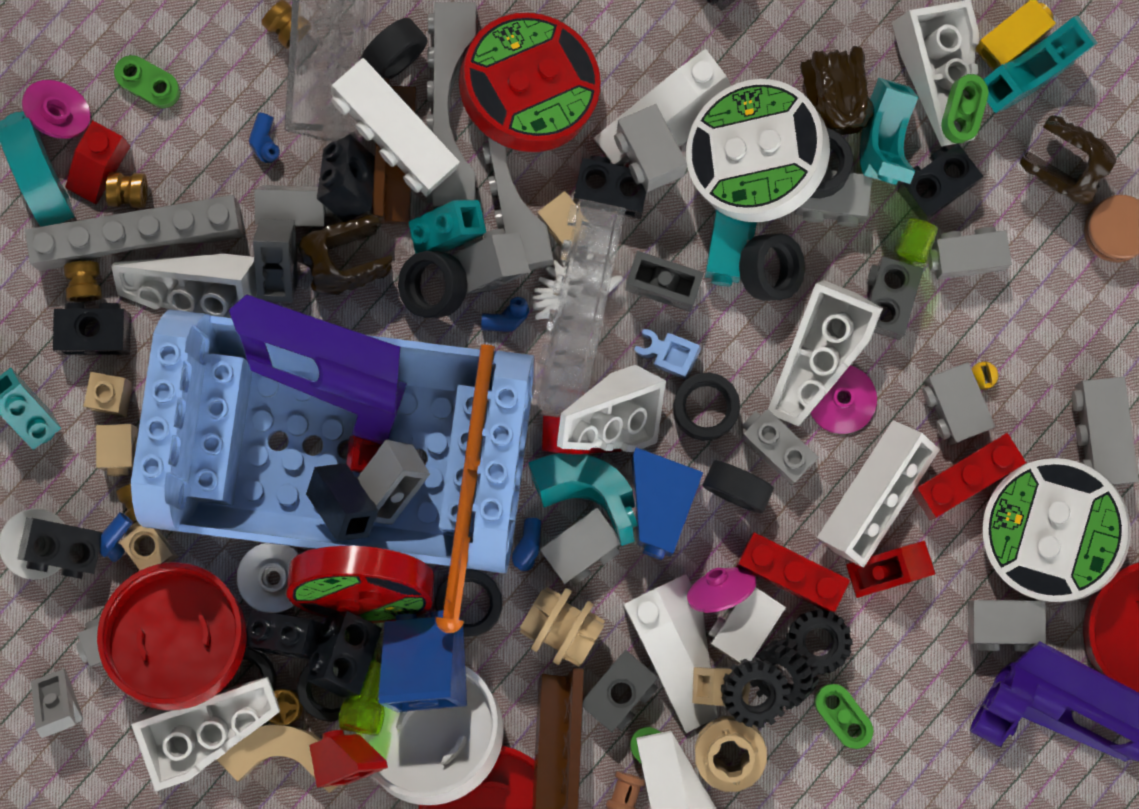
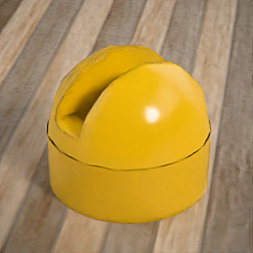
M982 361L971 368L980 390H988L997 383L999 374L997 368L992 363ZM984 366L987 368L990 383L986 384L981 368Z

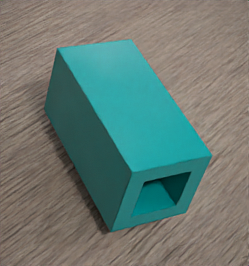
M453 200L408 221L415 254L423 251L447 252L466 242L479 238L487 232L479 200Z
M716 209L704 278L712 279L711 283L718 286L730 287L732 282L739 283L741 252L747 240H751L755 236L757 222L736 220Z
M9 368L0 375V416L32 450L50 441L55 433L61 430L52 411L12 368Z

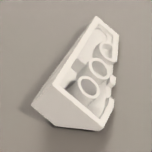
M705 49L668 76L596 135L593 140L605 156L611 160V164L620 165L630 162L627 153L621 154L614 140L618 120L657 104L677 145L686 144L691 126L701 109L715 95L732 85L726 74Z
M686 574L623 604V607L685 733H688L718 718L716 705L692 703L694 667L711 668L703 612L692 609L688 603L687 593L692 585Z
M269 677L223 689L206 702L191 708L181 710L156 709L139 715L131 726L155 792L192 779L214 760H217L243 738H246L279 713L280 708Z

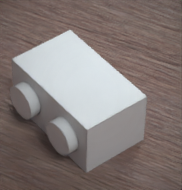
M755 587L753 593L746 600L732 607L726 619L719 616L708 633L713 637L710 645L740 665V660L747 659L752 661V658L755 657L786 607Z

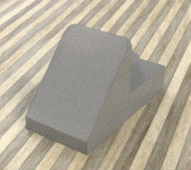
M65 669L31 681L35 727L41 738L61 732L83 720Z

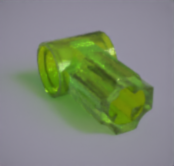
M909 218L905 230L894 248L899 261L911 265L915 262L927 263L938 228L929 222Z
M371 661L360 695L350 696V698L344 700L339 715V727L341 730L371 736H378L381 732L385 710L384 706L379 704L378 698L381 664L379 662Z

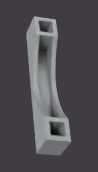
M434 2V13H428V34H434V47H428L427 60L428 68H434V81H427L428 102H434L433 114H427V127L460 161L457 170L426 197L427 203H433V209L453 200H476V175L463 158L455 143L449 114L451 93L456 77L461 69L467 50L477 35L476 2Z
M488 137V143H483L482 147L485 163H493L495 176L488 177L492 198L499 196L501 210L494 211L497 229H504L505 233L520 232L529 270L553 266L547 225L538 219L520 198L508 169L507 147Z
M234 195L25 229L29 262L39 271L61 268L67 263L87 261L139 248L184 243H211L245 237L240 203Z

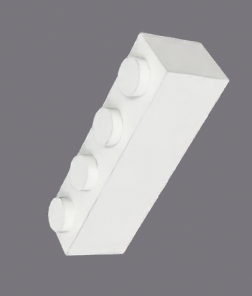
M364 58L332 84L331 95L333 98H331L334 106L343 115L349 113L357 122L355 127L367 141L373 139L380 146L381 150L379 153L391 167L397 165L405 173L403 179L414 192L418 193L421 191L427 197L457 170L460 161Z
M893 420L825 523L817 539L836 554L864 568L940 449L923 433Z

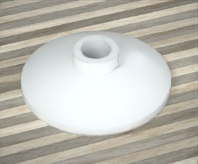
M27 509L21 511L6 522L0 533L1 559L5 566L19 577L31 580L47 578L61 568L49 566L47 572L27 569V561L17 559L26 517L60 524L65 523L57 515L47 510ZM45 536L37 538L38 547L35 549V552L39 556L46 554L50 548L49 540Z
M271 543L257 545L248 551L241 560L237 570V586L246 603L258 611L267 613H279L293 607L294 605L286 595L288 573L291 560L299 555V553L290 546ZM276 571L280 574V581L276 585H271L268 582V576L271 572Z

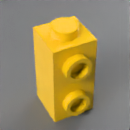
M1029 0L984 36L976 46V52L994 71L1002 64L1020 57L1049 34L1056 24L1053 20V13L1044 3L1039 4L1037 0Z

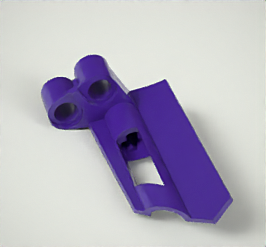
M248 294L229 309L235 330L240 336L246 359L252 372L357 414L352 432L353 436L382 445L385 440L389 439L407 386L406 382L398 380L400 346ZM265 343L313 359L319 370L318 380L313 381L273 367Z
M1040 641L1016 662H1010L1002 668L970 727L971 733L1002 748L1009 735L1013 736L1016 733L1020 719L1025 718L1124 762L1128 760L1139 761V693ZM1072 711H1076L1131 741L1118 745L1075 723Z

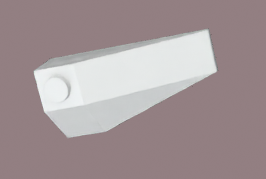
M971 0L909 10L892 22L900 56L941 147L957 144L945 137L941 127L953 83L967 74L978 75V64H975V50L979 44V30ZM963 90L964 97L969 100L968 92ZM954 122L956 129L960 131V125Z
M214 254L114 262L111 265L117 295L155 310L162 307L168 310L204 313L210 316L231 318L229 309L246 294L257 297L254 257Z
M825 280L817 282L768 409L777 418L800 426L870 342L883 308L855 292Z
M637 365L610 373L561 413L557 446L562 449L590 450L591 448H601L604 451L621 449L625 452H634L636 447L643 449L656 444L666 380Z
M672 731L636 738L650 809H717Z

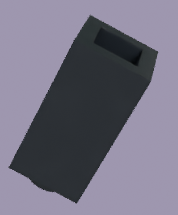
M346 463L314 467L306 495L336 541L369 537L378 509L361 486L359 479L355 477Z

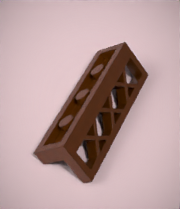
M383 78L416 114V87L392 86L390 79ZM376 143L372 215L378 217L379 224L409 225L408 221H411L412 189L403 179L405 173L397 165L391 167L379 153L381 148Z
M573 668L567 676L541 674L539 677L532 809H578L584 669Z

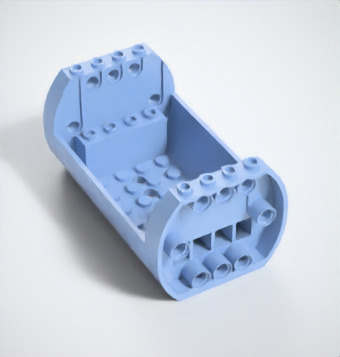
M168 310L159 320L152 338L131 477V495L135 517L138 523L145 528L310 549L331 546L376 547L404 553L427 564L450 566L480 349L370 336L401 347L398 380L406 382L407 386L388 440L413 444L416 450L425 451L428 456L425 466L430 475L392 525L374 522L369 537L336 541L307 497L306 492L314 467L346 463L347 460L342 459L339 455V447L343 442L349 441L350 436H353L352 432L358 415L252 372L232 318ZM265 343L273 367L313 381L318 380L319 370L313 359ZM505 351L494 352L490 388L487 395L485 424L482 432L480 466H478L472 507L466 569L505 574L508 571L514 540L532 401L534 355ZM276 432H284L288 436V445L282 451L272 450L269 444L271 436ZM312 436H317L323 441L322 451L314 456L306 454L304 450L305 441ZM353 472V474L355 475V477L358 478L359 475H360V473H358V472Z

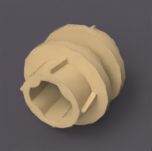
M546 587L545 590L542 589L520 627V633L534 641L531 649L535 652H538L543 642L558 650L552 661L555 664L559 665L562 659H565L579 667L584 662L602 631L605 621L590 612L594 605L590 601H587L582 611L568 604L567 601L572 594L571 590L566 588L561 595Z
M722 716L710 721L700 731L695 743V764L701 777L711 787L724 792H739L751 787L762 776L767 764V748L760 731L754 725H752V728L747 727L743 722L739 723L735 720L733 716ZM735 741L739 747L747 749V752L741 756L739 764L726 766L723 760L714 757L724 742Z

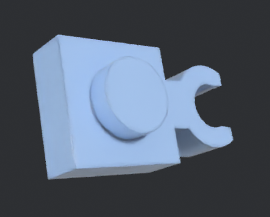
M643 329V337L652 340V344L648 348L635 346L634 350L637 355L642 358H652L655 356L657 357L654 362L656 368L685 380L688 379L701 351L700 345L671 333H667L665 340L661 341L655 332Z

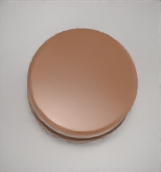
M1113 195L1102 200L1090 211L1084 225V236L1088 247L1096 256L1108 262L1121 263L1129 261L1139 254L1138 199L1128 195Z

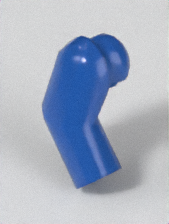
M258 112L249 137V145L259 160L264 163H272L280 155L278 145H275L269 136L274 118L268 114Z
M514 297L510 300V305L501 314L482 313L481 330L515 331L528 317L530 311L528 302L523 297Z
M121 512L118 513L101 535L100 553L104 558L107 556L112 562H117L125 553V549L118 542L133 525V521Z
M530 517L524 520L523 537L512 553V563L521 571H529L533 568L535 559L540 551L542 522L538 518Z

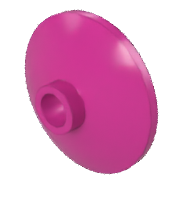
M55 80L37 81L26 89L22 97L24 115L31 120L32 125L48 136L61 139L73 138L82 134L89 125L91 114L86 100L77 90L65 83Z
M849 366L810 414L820 427L836 434L856 432L863 428L875 413L877 406L875 386L863 371ZM838 393H848L850 396L849 403H840L837 399Z
M740 567L712 569L690 587L687 593L688 603L692 609L705 613L719 612L732 608L746 600L753 593L756 587V578L751 571Z

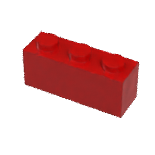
M1007 432L916 487L912 493L930 521L1027 462Z
M755 532L750 535L736 564V567L751 571L754 576L824 611H831L833 613L836 611L850 583V579Z

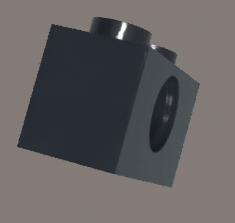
M349 134L338 141H333L323 149L317 200L342 221H349L371 210L373 199L375 156L352 135Z
M66 303L64 304V309H54L53 351L59 355H130L131 314L125 309H121V304L100 303L99 309H86V304ZM91 321H98L100 325L98 333L92 337H86V325Z

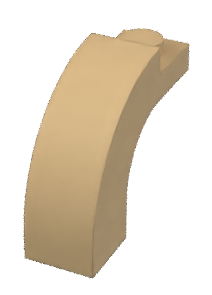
M264 725L260 726L246 738H243L219 757L217 761L237 782L243 780L262 761L273 756H284L294 759L315 778L309 745L322 739L312 732L297 726ZM338 786L324 787V789L330 793Z

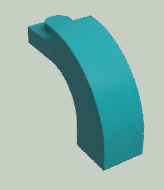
M1074 16L1028 52L1011 62L1002 64L983 79L989 91L987 102L995 113L1013 106L1040 89L1098 44L1079 16Z
M878 77L870 98L875 110L867 123V127H863L860 139V165L864 176L894 185L898 181L911 183L915 170L905 158L904 140L910 117L919 98L911 87Z
M23 111L8 115L0 121V143L14 178L39 226L60 224L74 218L70 198L48 158L39 130L32 125L29 118H26Z
M564 453L552 454L528 462L533 483L544 508L571 498L591 500L599 504L608 514L621 546L635 541L633 528L638 525L632 510L635 507L633 490L625 477L612 465L587 454Z

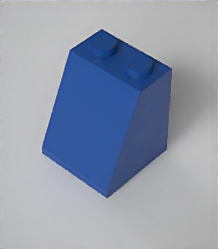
M636 447L631 462L635 518L638 525L636 526L637 545L644 547L643 554L662 560L665 555L671 557L674 554L703 472Z
M444 610L433 611L430 613L431 617L417 619L416 614L396 615V621H386L384 623L378 695L379 704L397 713L466 707L467 688L463 626L455 633L441 631L436 624V617L443 618Z

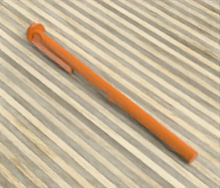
M481 344L443 618L436 617L438 628L445 633L457 632L464 623V621L459 620L468 560L469 531L478 466H480L482 432L488 402L487 395L490 388L495 346Z

